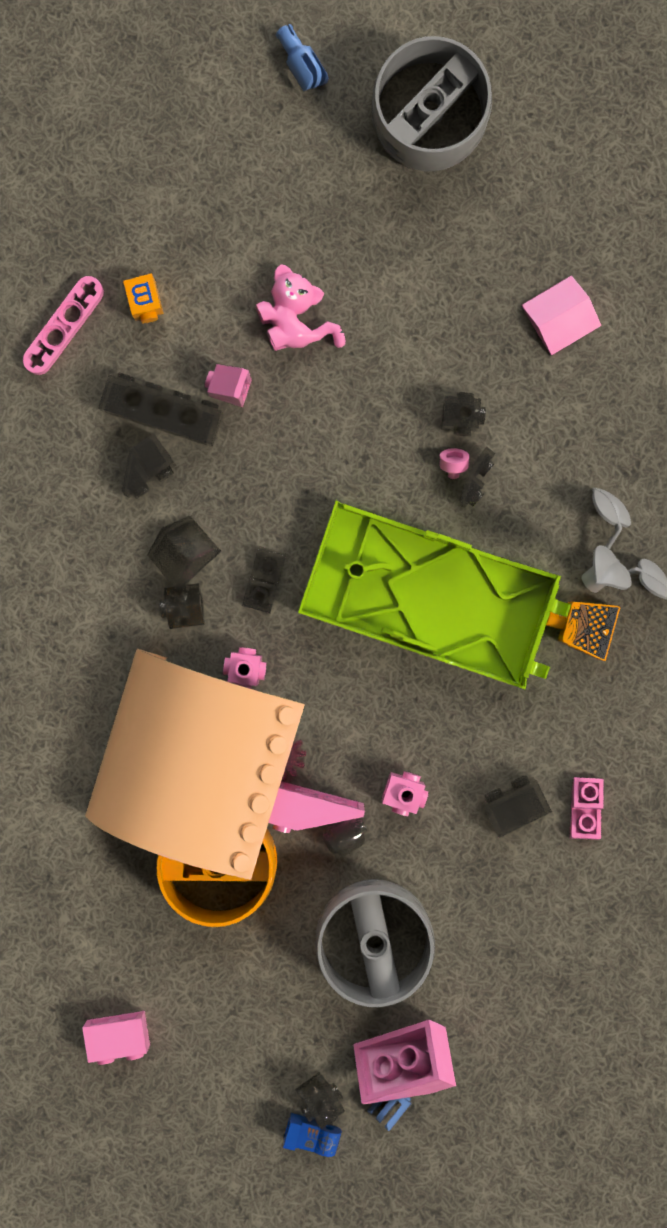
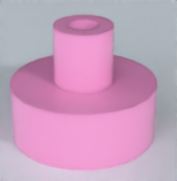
M457 448L442 451L440 453V468L448 472L449 478H459L460 473L465 472L469 468L468 452Z

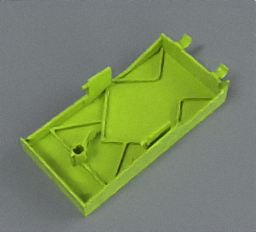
M336 501L298 613L526 689L529 674L546 679L550 666L534 661L550 612L567 617L571 604L555 599L561 578L559 575L474 549L468 543L429 530L423 531Z

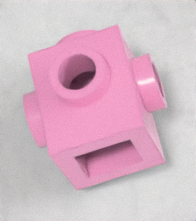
M239 647L238 652H232L230 658L225 657L223 675H228L227 682L251 689V686L259 684V680L265 679L267 663L262 662V655H256V649ZM241 664L249 666L250 670L247 675L239 673L238 668Z
M404 771L403 776L390 772L381 800L383 804L392 806V812L409 816V812L417 814L419 807L424 808L428 791L424 790L425 784L420 781L421 776ZM404 791H411L408 797L401 796Z

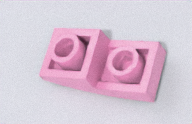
M573 778L570 838L601 839L603 779Z

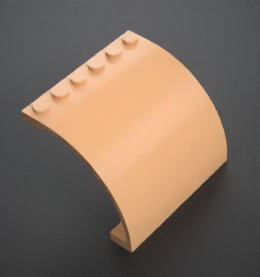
M137 649L85 817L103 831L144 850L195 867L251 880L305 704L211 677L168 662L164 656Z

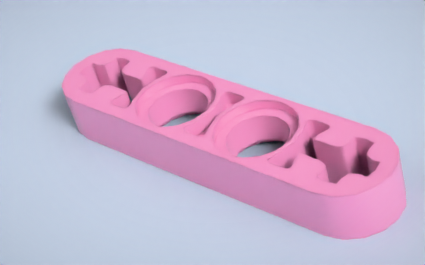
M86 276L76 283L23 356V363L29 372L35 375L45 374L101 301L104 290L96 278ZM95 284L94 290L97 293L95 296L89 294L85 298L84 302L88 306L84 309L74 298L78 296L81 300L85 295L83 287L85 285L91 287ZM70 307H77L80 310V317L75 322H69L65 319V312ZM53 330H59L63 335L62 342L56 346L50 345L47 341L48 334ZM43 343L53 353L50 356L45 352L41 358L44 362L43 366L36 365L32 368L33 361L31 357L33 355L36 357L41 355L44 350L39 345Z

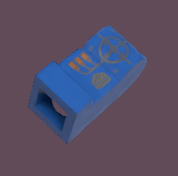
M290 1113L283 1138V1148L295 1151V1148H299L321 1156L333 1157L336 1154L342 1130L339 1127L322 1123L319 1120Z

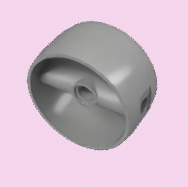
M429 36L414 39L400 46L383 64L373 88L372 122L376 135L385 151L400 164L419 171H440L463 161L478 146L488 124L492 108V91L489 76L483 63L475 53L455 40L439 36ZM437 63L445 65L400 113L387 124L380 108L379 99L388 82L402 70L416 64ZM472 85L480 100L482 113L481 122L467 138L449 147L427 149L414 146L433 125L442 120L444 113ZM428 101L435 102L438 108L429 110L424 106V103Z
M378 879L363 880L340 890L324 907L316 928V958L326 981L343 998L366 1007H385L405 1000L423 984L433 963L435 937L425 908L411 892L389 881ZM380 895L390 896L406 903L418 914L426 927V944L423 955L414 970L400 981L398 980ZM351 901L369 987L353 984L340 976L327 960L322 945L323 933L329 920L339 908ZM372 936H378L383 942L379 947L372 948L367 945V940Z

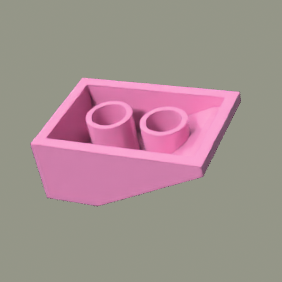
M281 781L269 823L274 824L273 829L290 833L291 829L298 831L364 817L365 808L364 803Z
M426 1020L353 1044L362 1104L426 1095L456 1086L446 1027L436 1022Z

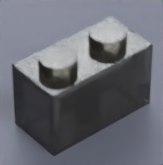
M527 775L519 777L511 782V788L503 792L498 788L485 795L486 800L482 801L481 804L499 838L552 812L534 777L529 779Z

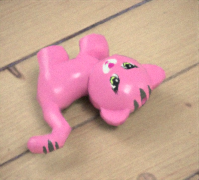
M286 265L277 267L274 275L275 283L271 290L275 306L272 307L269 302L265 301L256 304V311L262 324L271 323L273 325V328L267 330V335L274 351L284 348H302L312 342L321 340L327 334H332L334 345L342 348L345 345V334L340 325L327 321L320 327L311 330L297 318L298 314L304 313L310 306L317 305L324 296L322 290L312 286L300 274L293 273Z

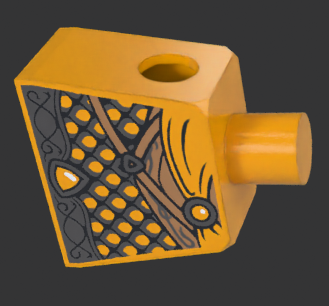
M568 602L571 604L567 617L550 612L546 626L561 629L558 637L559 642L595 659L606 661L620 611L619 606Z

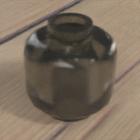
M361 818L327 824L324 826L322 839L333 855L337 853L340 856H346L365 843L364 832L367 831V828Z

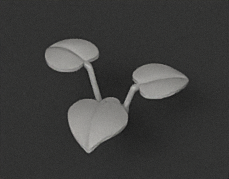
M592 488V500L596 511L605 521L614 525L615 531L605 546L599 545L594 549L593 566L581 576L584 585L594 593L599 592L605 586L626 590L632 583L630 575L636 574L639 575L641 584L649 592L667 600V577L654 562L641 559L638 562V567L627 570L610 550L620 534L622 526L628 528L631 525L630 515L624 504L613 494L599 488Z

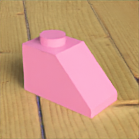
M216 364L215 370H210L207 375L205 388H208L207 393L210 397L243 408L252 379L249 370Z

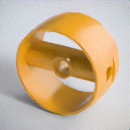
M266 829L262 842L265 849H260L251 880L195 867L157 854L156 873L158 884L167 903L186 920L207 927L228 926L253 914L268 897L277 869L276 847L269 830ZM173 881H262L266 883L257 896L245 905L232 910L213 911L198 907L188 901L177 890Z

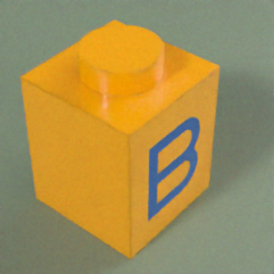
M152 273L123 281L131 314L135 321L141 320V323H150L158 320V315L164 314L156 281Z

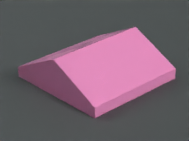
M573 276L566 278L521 305L550 355L555 354L601 326L589 296Z

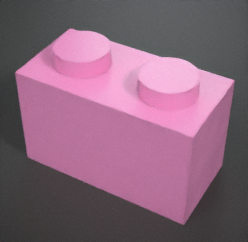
M145 1011L90 1019L83 1026L88 1063L97 1062L98 1065L112 1063L116 1058L126 1057L127 1060H136L147 1054L150 1047Z

